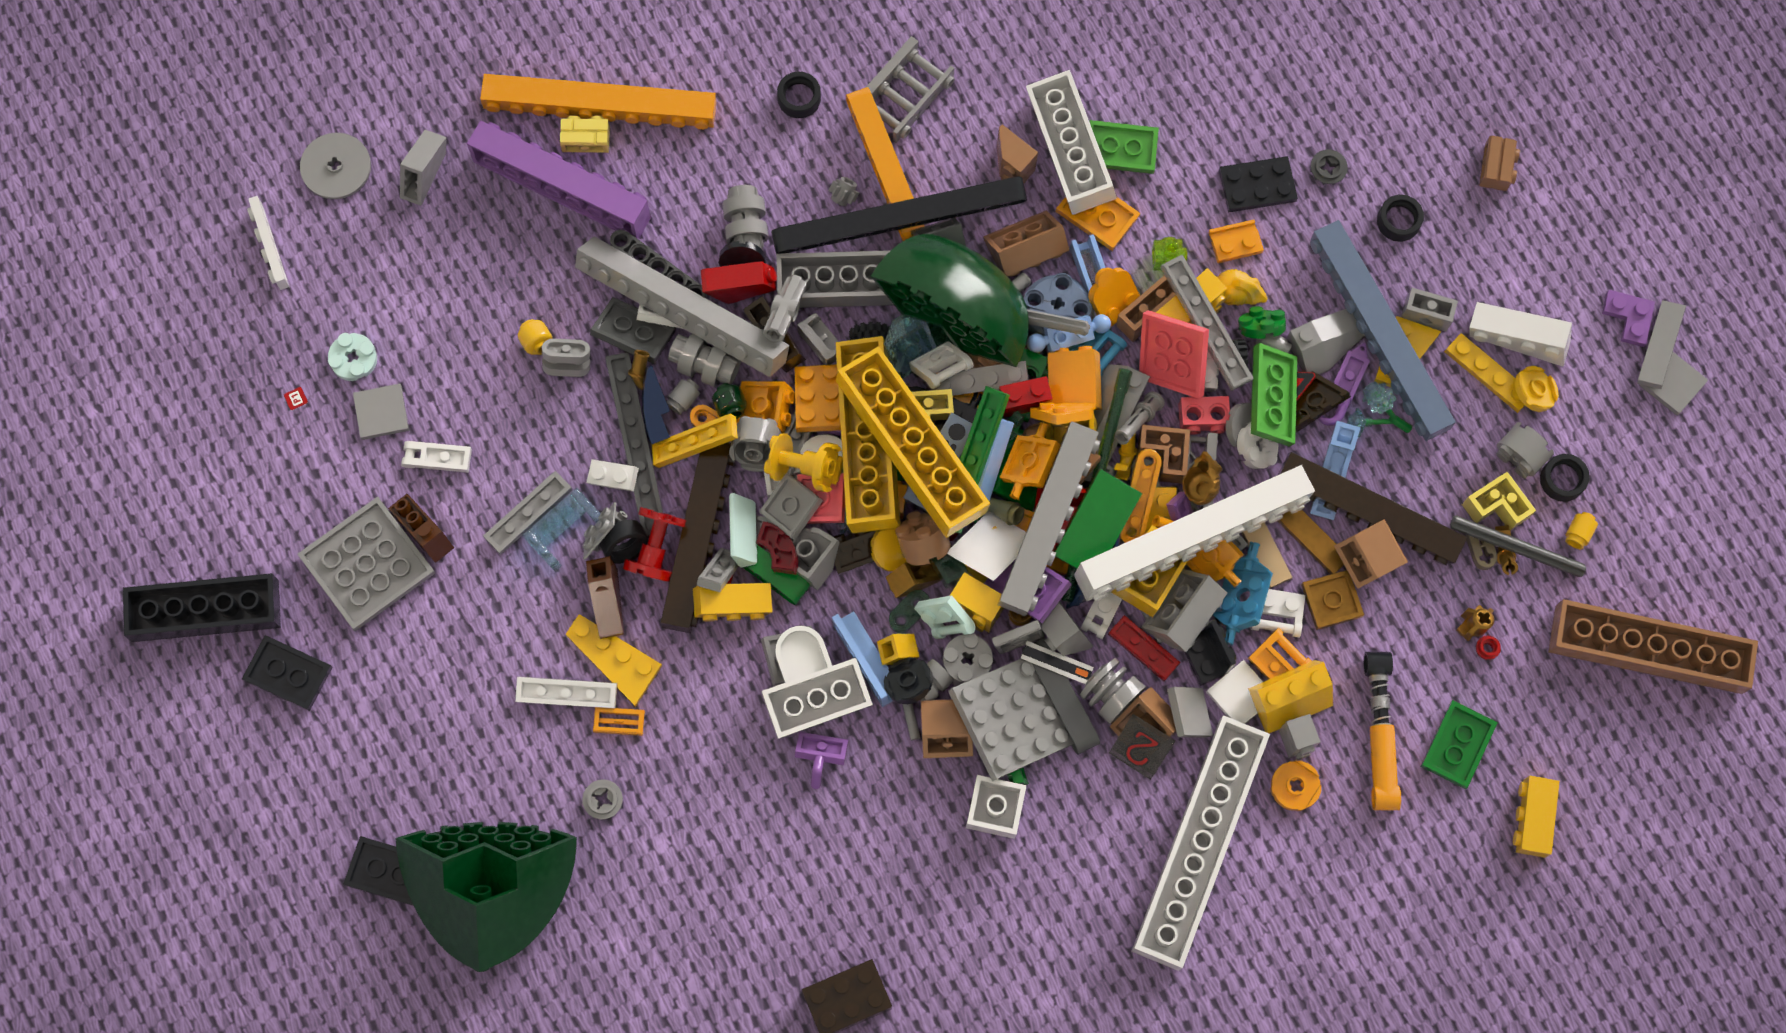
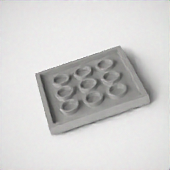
M379 497L373 499L297 554L354 631H357L435 574L432 567Z
M1019 659L953 687L948 691L992 781L1074 744L1071 737L1068 736L1069 733L1066 731L1062 719L1057 714L1058 712L1054 708L1052 700L1046 693V689L1042 685L1031 662Z

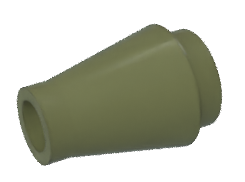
M996 498L990 499L988 511L995 514L1006 524L1018 525L1022 521L1024 508L1021 507L1020 503Z

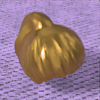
M1203 451L1195 459L1193 466L1187 470V474L1182 480L1185 495L1189 501L1197 505L1210 503L1217 496L1220 489L1219 474L1223 469L1206 451Z

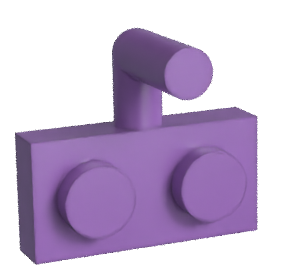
M799 732L795 757L814 760L811 776V787L813 789H818L821 786L824 762L844 765L848 740Z

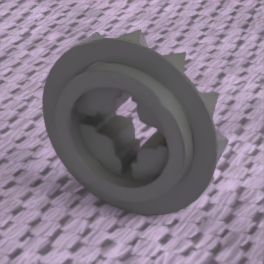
M1326 149L1319 151L1311 160L1310 172L1314 175L1315 180H1319L1323 185L1332 184L1333 186L1335 183L1341 182L1347 174V161L1342 154L1335 150ZM1326 161L1330 167H1335L1332 169L1331 175L1328 173V170H1323Z

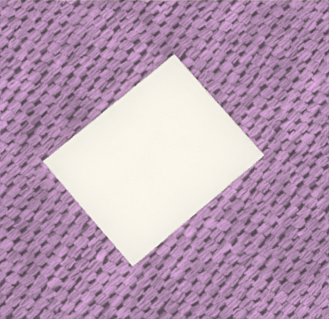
M988 511L949 549L947 554L994 581L1016 559L1026 532L1015 525L1006 524L995 514Z

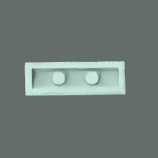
M731 493L729 496L730 556L740 568L757 564L756 503L751 499Z

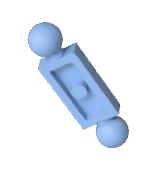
M1103 314L1095 316L1092 322L1091 317L1088 315L1075 318L1088 322L1090 329L1087 335L1044 327L1045 336L1038 333L1032 334L1027 340V346L1032 352L1038 353L1043 351L1046 345L1048 351L1051 352L1060 348L1077 345L1095 339L1093 331L1106 333L1111 327V321L1108 316Z

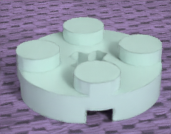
M342 333L329 349L328 363L335 374L341 379L356 381L372 373L377 364V353L372 342L364 335ZM356 352L359 358L348 362L349 358L347 355Z

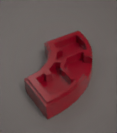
M763 521L756 544L770 553L772 558L771 569L774 572L796 575L798 555L792 540L778 526Z

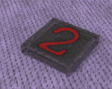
M1133 714L1109 754L1151 780L1172 748L1175 740Z

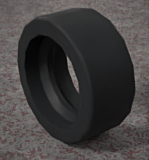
M803 71L787 74L780 80L777 87L778 104L787 116L793 118L811 116L818 110L821 103V87L817 79ZM796 84L808 86L813 92L812 100L802 106L790 104L785 95L787 89Z
M1398 194L1389 197L1384 201L1377 214V225L1380 232L1386 238L1398 242L1413 238L1424 221L1422 206L1416 199L1408 195ZM1392 207H1404L1413 214L1414 223L1409 229H1397L1388 222L1387 213Z
M1572 454L1554 456L1546 463L1540 474V484L1543 491L1550 498L1562 502L1576 499L1587 488L1590 481L1589 470L1586 464L1579 457ZM1564 464L1576 471L1579 481L1573 490L1564 491L1553 483L1551 472L1556 466Z
M628 519L615 523L614 527L599 544L605 557L610 556L615 564L624 563L625 559L634 560L637 558L642 543H648V537L638 521ZM631 538V539L628 540L627 542H625V543H623V544H620V545H617V544H619L621 541H624V540H626V539Z

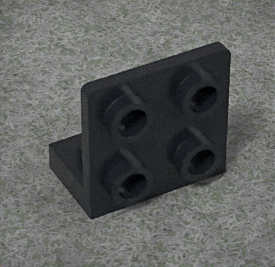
M1215 619L1207 624L1195 639L1194 645L1185 652L1200 686L1225 676L1236 664V654L1231 646L1228 647L1224 639L1226 638L1225 631L1220 624H1217Z

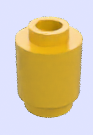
M1587 512L1576 514L1565 534L1567 537L1565 542L1575 549L1582 550L1584 546L1589 544L1598 526L1596 518Z

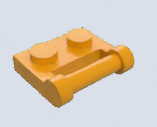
M1279 627L1247 658L1268 680L1294 669L1271 646L1275 641L1299 666L1312 661L1309 657L1305 658L1282 635L1284 632Z

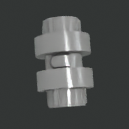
M752 185L734 186L728 190L727 199L722 203L724 219L731 222L725 227L727 244L734 241L744 244L746 241L752 242L763 250L764 242L769 239L767 223L760 220L766 215L764 198L758 195L757 188Z
M680 334L677 335L671 346L668 360L678 364V373L690 378L696 372L702 374L701 382L715 388L720 382L732 385L741 365L740 360L715 346L713 348L707 346L708 342L694 334H691L689 338Z

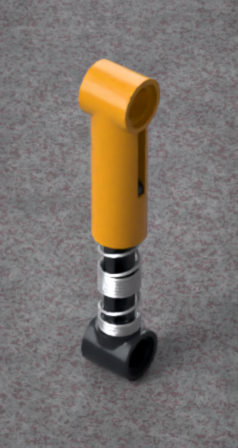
M1365 652L1363 659L1364 674L1369 677V683L1372 684L1370 692L1373 697L1370 698L1371 709H1373L1371 713L1374 715L1373 725L1370 726L1373 779L1371 790L1372 808L1374 811L1400 810L1401 791L1397 779L1394 726L1389 723L1391 716H1389L1388 710L1391 707L1390 698L1387 697L1390 696L1387 694L1388 677L1392 675L1393 671L1392 653Z

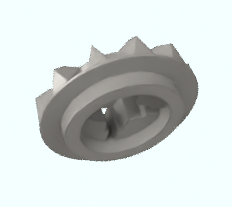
M602 779L592 782L585 789L582 801L584 809L590 816L605 820L614 817L621 809L623 796L620 788L614 782ZM608 790L607 799L610 801V803H612V805L609 803H604L602 807L600 806L599 808V801L593 796L595 795L602 797L604 793L606 794V791Z

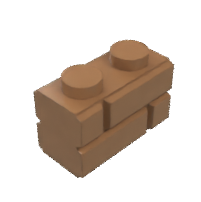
M1489 136L1484 147L1480 187L1507 191L1509 186L1515 183L1517 170H1513L1514 163L1518 162L1520 149H1516V140Z

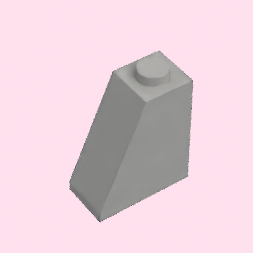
M424 130L400 164L401 199L422 206L446 154L445 136Z

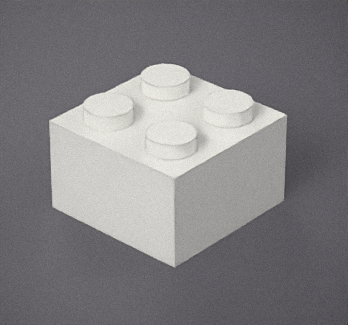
M977 775L966 828L1015 839L1027 785L999 779L992 781L990 777Z

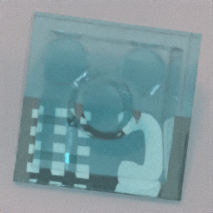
M902 314L892 320L884 342L891 363L902 379L913 373L909 362L936 348L927 322L906 317Z

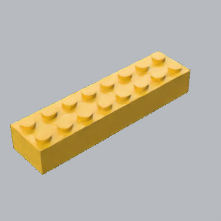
M878 336L836 342L837 372L842 367L878 346L889 360L888 345L886 346L884 337ZM838 385L847 525L852 533L897 528L900 526L897 468Z
M879 346L838 370L836 383L945 538L987 513L990 502Z

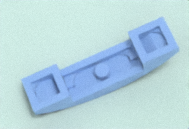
M1340 421L1336 422L1322 467L1344 478L1346 477L1361 427ZM1316 499L1312 503L1310 514L1334 520L1336 512L1323 507L1324 502Z

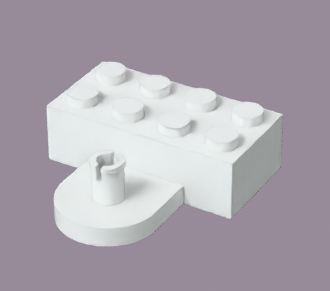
M806 626L789 628L779 637L775 654L785 683L761 692L777 739L873 705L856 658L832 666L822 637L814 629Z

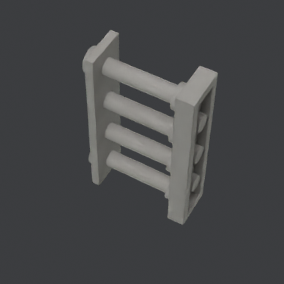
M912 36L866 86L870 89L874 101L879 95H886L909 113L902 122H899L876 104L882 121L894 129L893 141L895 143L900 138L905 139L908 136L914 122L943 89H949L955 81V68L950 66L945 73L940 71L919 55V41ZM908 62H914L938 81L931 89H928L905 72L904 66ZM894 78L901 79L923 96L916 106L890 88L889 83Z

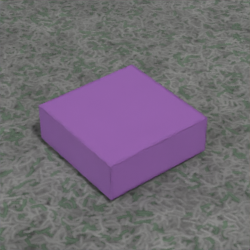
M1179 492L1166 504L1172 521L1193 513L1185 492Z

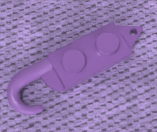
M1366 343L1361 344L1352 351L1348 350L1333 382L1347 390L1351 397L1338 405L1332 418H1326L1323 415L1319 417L1318 420L1322 424L1333 426L1337 421L1341 422L1370 362L1367 356Z

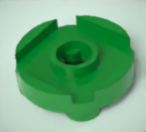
M1260 306L1251 307L1248 313L1238 318V330H1241L1243 336L1253 339H1265L1266 334L1273 333V337L1279 336L1286 330L1285 312L1283 310H1263Z

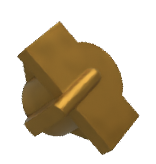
M1478 605L1476 609L1468 607L1461 615L1465 621L1456 631L1467 641L1473 636L1480 637L1484 635L1494 624V616L1492 614L1494 610L1492 608L1484 609L1481 605Z

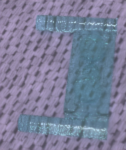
M576 488L522 536L556 572L562 565L546 547L584 513L587 512L597 523L600 512Z

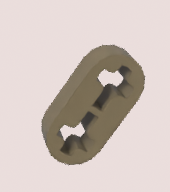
M1466 535L1468 537L1466 541L1475 566L1481 570L1491 569L1497 562V553L1494 545L1480 540V545L1477 538ZM1482 549L1485 556H1490L1491 558L1488 564L1484 560H1480V557L1483 555Z

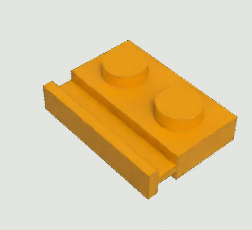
M1255 220L1210 229L1208 232L1217 263L1261 254L1264 251L1258 229L1255 226Z

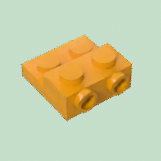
M741 381L740 388L747 402V407L741 417L773 419L777 422V427L781 433H785L786 427L791 425L792 420L789 406L795 401V393L792 387L785 381Z

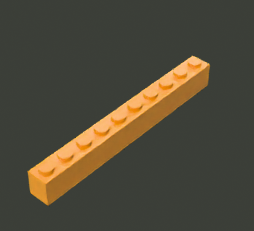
M484 74L480 97L483 109L490 112L505 110L513 114L529 112L537 116L554 114L560 118L579 116L581 119L601 116L604 119H608V122L625 120L631 124L648 122L654 126L671 124L678 128L686 125L702 130L708 127L714 128L717 103L716 93L495 74Z

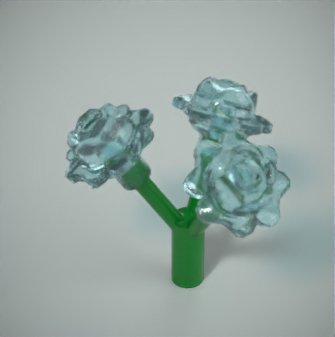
M1374 381L1367 385L1362 391L1365 396L1362 402L1367 401L1373 413L1378 411L1379 414H1383L1386 411L1390 417L1389 419L1372 420L1371 417L1365 418L1362 411L1356 408L1355 412L1348 416L1347 424L1361 427L1358 438H1360L1365 427H1372V425L1393 424L1406 433L1412 430L1413 426L1395 415L1391 410L1394 407L1393 402L1397 398L1393 395L1391 388H1384L1386 386L1385 383L1378 384Z

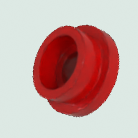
M1483 636L1476 643L1477 654L1485 660L1495 659L1501 651L1499 641L1493 636ZM1485 644L1491 646V652H1486L1484 650Z

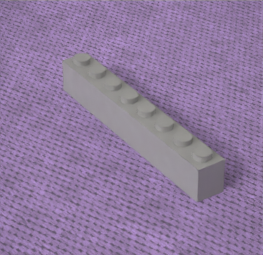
M1073 421L1068 426L998 606L1026 616L1029 610L1034 611L1038 601L1035 593L1037 588H1043L1047 575L1043 574L1046 565L1051 566L1054 561L1056 552L1052 550L1055 543L1060 544L1065 530L1061 529L1064 520L1069 521L1074 507H1071L1070 504L1073 498L1078 499L1083 487V485L1079 484L1082 476H1087L1091 463L1087 461L1090 454L1095 455L1100 441L1096 440L1099 432Z

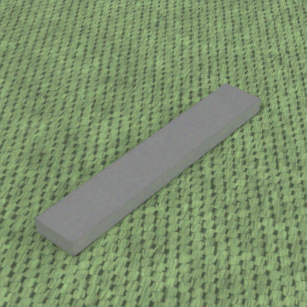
M1180 255L1161 265V270L1192 324L1209 329L1208 351L1230 390L1233 391L1252 381L1254 378L1184 256Z

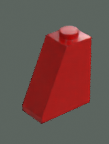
M762 261L701 270L702 292L726 304H732L776 290V271L774 267Z

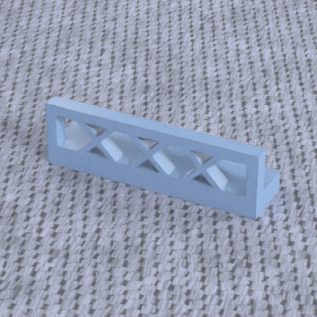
M853 611L843 618L836 614L832 617L833 627L852 658L857 659L862 675L880 705L884 707L893 701L884 688V678L889 673L888 666L882 665L877 648L855 612Z

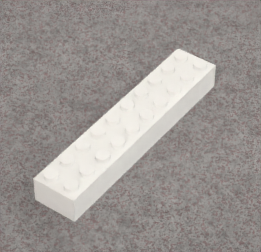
M1302 465L1081 562L1074 577L1086 601L1093 598L1095 601H1099L1107 597V592L1116 589L1118 592L1130 586L1131 581L1136 579L1139 582L1150 578L1152 572L1158 569L1164 572L1175 566L1174 562L1182 559L1183 562L1189 561L1196 557L1197 552L1203 549L1205 552H1209L1218 547L1217 543L1226 540L1227 543L1239 538V533L1247 530L1248 533H1251L1261 528V524L1268 520L1270 523H1274L1283 518L1282 514L1288 511L1293 514L1305 508L1304 504L1310 501L1309 498L1315 490Z
M1224 715L1219 720L1131 952L1178 971L1183 968L1269 739V733Z

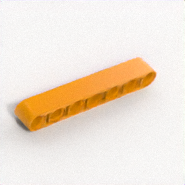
M865 87L846 94L845 98L887 204L914 199L870 89ZM925 225L898 230L902 241L912 237L910 231Z

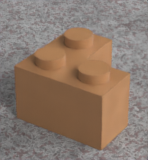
M1151 425L1141 426L1137 455L1144 449H1153L1160 455L1162 464L1159 482L1182 484V480L1187 474L1190 430Z

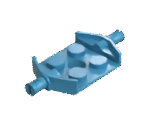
M1250 542L1247 555L1242 557L1232 570L1242 582L1234 588L1226 578L1224 579L1222 588L1227 592V595L1223 599L1222 611L1213 613V616L1226 626V638L1224 639L1227 645H1234L1236 632L1240 633V630L1260 624L1273 573L1256 558L1260 546L1256 542ZM1246 591H1249V598L1246 601L1241 602V594Z

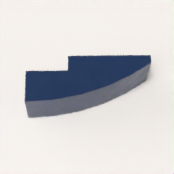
M650 365L646 367L643 380L642 411L649 441L651 444L670 438L661 416L670 412L653 366Z

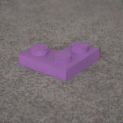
M1608 290L1602 314L1624 319L1625 323L1621 341L1644 347L1648 339L1655 301Z

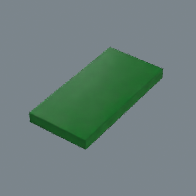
M1099 469L1065 529L1060 544L1058 543L1054 549V552H1056L1055 557L1077 569L1081 562L1111 550L1142 493L1104 470Z

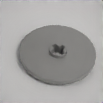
M329 133L318 137L307 146L300 161V173L305 185L314 194L326 199H342L355 194L367 182L371 171V159L366 147L357 138L345 133ZM337 161L339 166H337V170H333L332 166Z

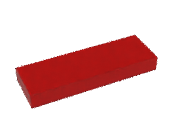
M1125 615L1108 633L1110 637L1164 682L1181 663Z

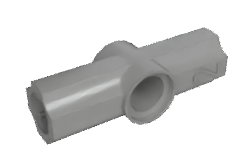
M793 274L787 277L780 294L776 295L773 300L770 317L763 331V335L769 341L775 343L783 341L790 323L796 320L800 301L807 284L800 276Z

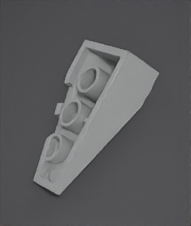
M756 515V534L758 537L762 522H772L766 517ZM804 527L796 540L790 538L795 545L798 555L797 574L818 591L833 571L839 541L821 529Z
M1058 602L1043 624H1041L1042 630L1048 637L1044 641L1053 652L1058 650L1062 656L1091 649L1093 647L1091 642L1066 612L1063 605Z

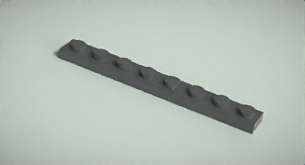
M628 352L606 356L605 359L627 463L630 466L639 468L634 488L637 510L639 512L640 507L663 513L637 388L632 377L628 375V370L632 368L630 355ZM639 515L640 524L649 538L654 519Z

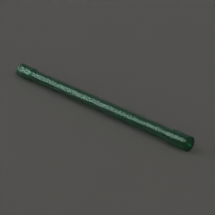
M1120 368L1117 373L1114 393L1098 451L1101 461L1093 470L1090 484L1099 469L1106 472L1125 395L1128 392L1133 373L1128 369ZM1068 565L1064 578L1072 585L1061 598V600L1073 602L1078 585L1074 577L1077 569Z

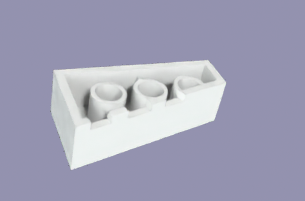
M1480 302L1476 304L1469 327L1470 337H1473L1476 341L1488 342L1559 366H1564L1571 342V322Z

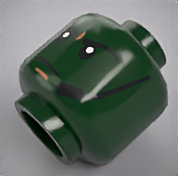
M728 383L718 386L717 391L712 396V401L718 415L722 417L731 413L736 419L740 418L747 407V402L741 388Z

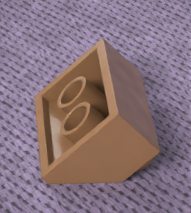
M1047 210L983 236L996 266L1006 276H1015L1024 269L1037 267L1043 261L1058 258L1063 253L1070 251L1063 225Z

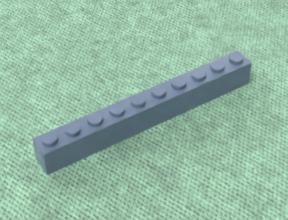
M1337 220L1314 231L1310 241L1313 252L1319 254L1322 260V267L1327 274L1331 275L1336 292L1338 294L1341 293L1345 300L1344 304L1347 311L1354 315L1357 329L1366 336L1369 350L1372 354H1376L1380 361L1381 371L1385 375L1388 374L1392 390L1401 397L1403 409L1407 415H1411L1415 422L1414 427L1418 435L1423 436L1425 441H1428L1451 430L1456 421L1341 222Z

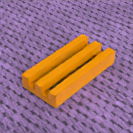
M595 707L593 733L643 736L645 710ZM600 714L639 716V720L600 718ZM599 723L638 726V729L599 727Z

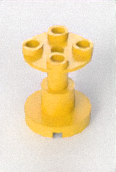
M787 433L772 436L769 443L771 449L769 459L764 464V472L769 474L771 479L774 481L782 480L789 468L793 467L800 469L801 474L811 476L813 486L818 491L830 492L832 490L831 484H837L843 464V457L838 456V452H842L839 445L828 442L824 443L817 452L806 451L804 454H798L793 452V442L791 436Z

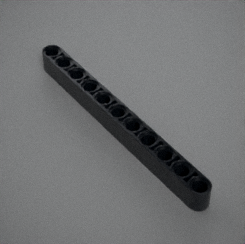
M1012 177L773 229L771 234L776 254L793 253L1026 202L1027 196L1022 177Z

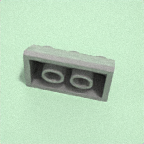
M1183 569L1154 617L1149 616L1141 628L1170 647L1187 652L1194 645L1195 639L1202 629L1207 626L1213 613L1222 605L1227 592L1209 575Z

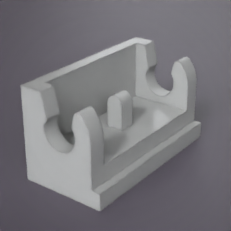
M817 313L812 314L803 322L797 324L799 335L824 365H831L837 361L836 342L839 341L822 322Z

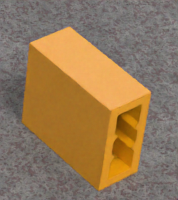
M1080 346L1076 351H1069V348H1060L1055 352L1048 353V381L1053 398L1052 402L1054 404L1093 403L1096 404L1095 410H1102L1100 353L1093 349L1092 346Z

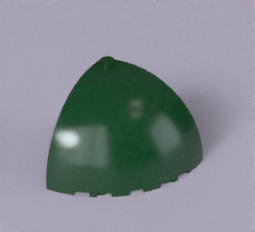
M921 234L899 243L877 265L871 274V278L903 316L940 326L954 345L965 353L1017 367L1028 337L1029 321L1027 307L1023 296L1014 283L988 259L951 239L933 234Z
M483 822L463 823V828L458 826L448 827L446 825L440 826L439 832L426 834L425 830H421L395 839L399 866L407 892L417 914L429 933L456 960L477 972H485L489 968L510 959L522 951L550 922L569 886L575 864L577 837L552 829L550 833L539 831V826L537 825L518 827V823L498 822V827H483Z

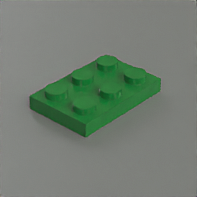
M1452 700L1420 767L1467 789L1498 722Z

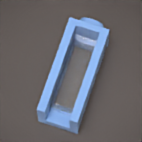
M1094 234L1089 235L1088 241L1077 244L1076 240H1072L1069 247L1082 285L1088 293L1095 284L1096 273L1100 269L1105 268Z

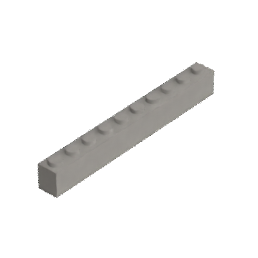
M594 236L577 249L575 268L635 302L644 305L649 310L661 315L768 377H771L786 363L789 350L787 343L783 341H778L777 343L769 341L763 335L762 329Z

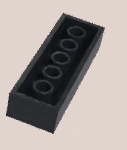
M273 573L123 587L124 636L131 642L281 628L279 580Z

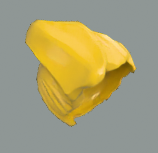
M1228 269L1217 276L1227 287L1224 296L1226 299L1223 303L1239 306L1267 302L1266 293L1257 278H1252L1247 273L1237 269Z

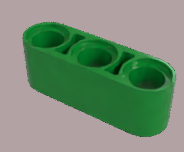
M757 545V564L743 568L762 583H771L773 591L796 606L811 585L797 573L793 575L774 572L771 569L772 558L770 553Z

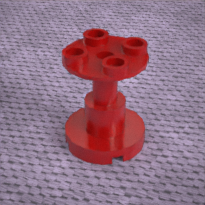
M640 507L639 515L654 519L647 544L642 543L638 561L625 559L622 569L670 582L672 572L661 568L666 552L665 549H662V544L668 523L685 527L686 520Z

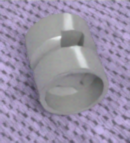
M934 659L927 663L933 673V684L931 690L921 701L935 700L939 696V690L945 691L954 682L949 673Z

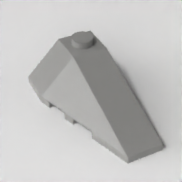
M1347 309L1291 330L1286 339H1288V343L1292 344L1291 351L1297 356V362L1302 371H1314L1321 375L1328 372L1365 335L1361 334L1357 329L1354 315L1350 314Z
M1108 364L1102 371V410H1094V415L1098 423L1097 432L1099 433L1097 440L1100 441L1097 454L1101 456V462L1105 464L1109 463L1118 445L1115 433L1132 416L1150 376L1129 366Z

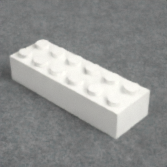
M1070 70L1027 85L1026 88L1072 215L1117 199L1111 178Z

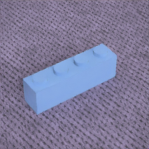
M1002 419L978 485L988 501H990L1014 425L1013 422Z

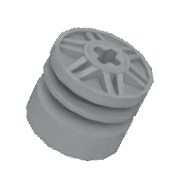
M1116 658L1102 665L1088 679L1079 695L1086 699L1094 693L1095 696L1090 700L1089 705L1093 706L1102 701L1104 704L1098 714L1109 724H1112L1146 688L1135 676L1124 682L1122 677L1127 668L1124 666L1115 673L1114 670L1120 663Z

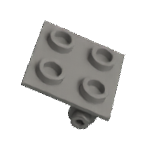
M615 502L610 508H604L598 517L599 521L595 525H590L585 531V542L583 544L584 560L593 550L596 552L602 550L599 543L614 527L615 523L626 520L628 517L624 511H616Z

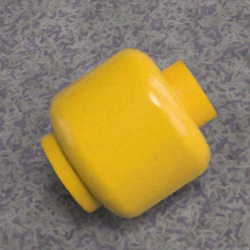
M533 319L525 321L520 326L517 334L522 347L531 355H542V344L546 340L553 339L546 324L540 320Z

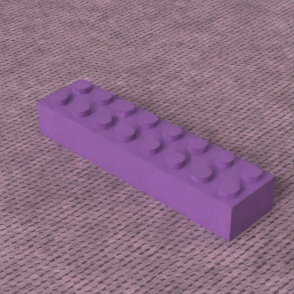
M480 120L467 142L474 163L615 231L619 229L625 230L639 240L651 219L648 201L642 194L638 192L631 193L617 182L610 183L596 172H587L578 163H569L555 152L548 153L534 142L527 143L513 132L508 134L492 122L485 123Z

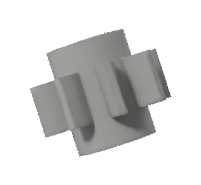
M841 177L840 180L836 179V181H833L828 190L832 192L831 199L841 206H847L848 203L852 204L859 195V192L855 190L857 184L847 177Z

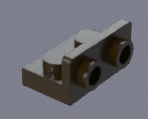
M875 531L852 533L846 536L844 534L833 536L839 541L834 563L838 574L874 562L871 556L872 547L870 546Z

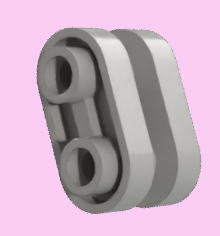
M549 339L542 344V369L546 374L551 376L582 377L589 373L590 346L587 342L573 339Z

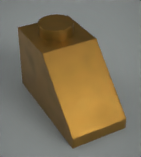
M935 557L929 559L930 563L926 565L904 563L885 577L895 598L910 596L945 579Z

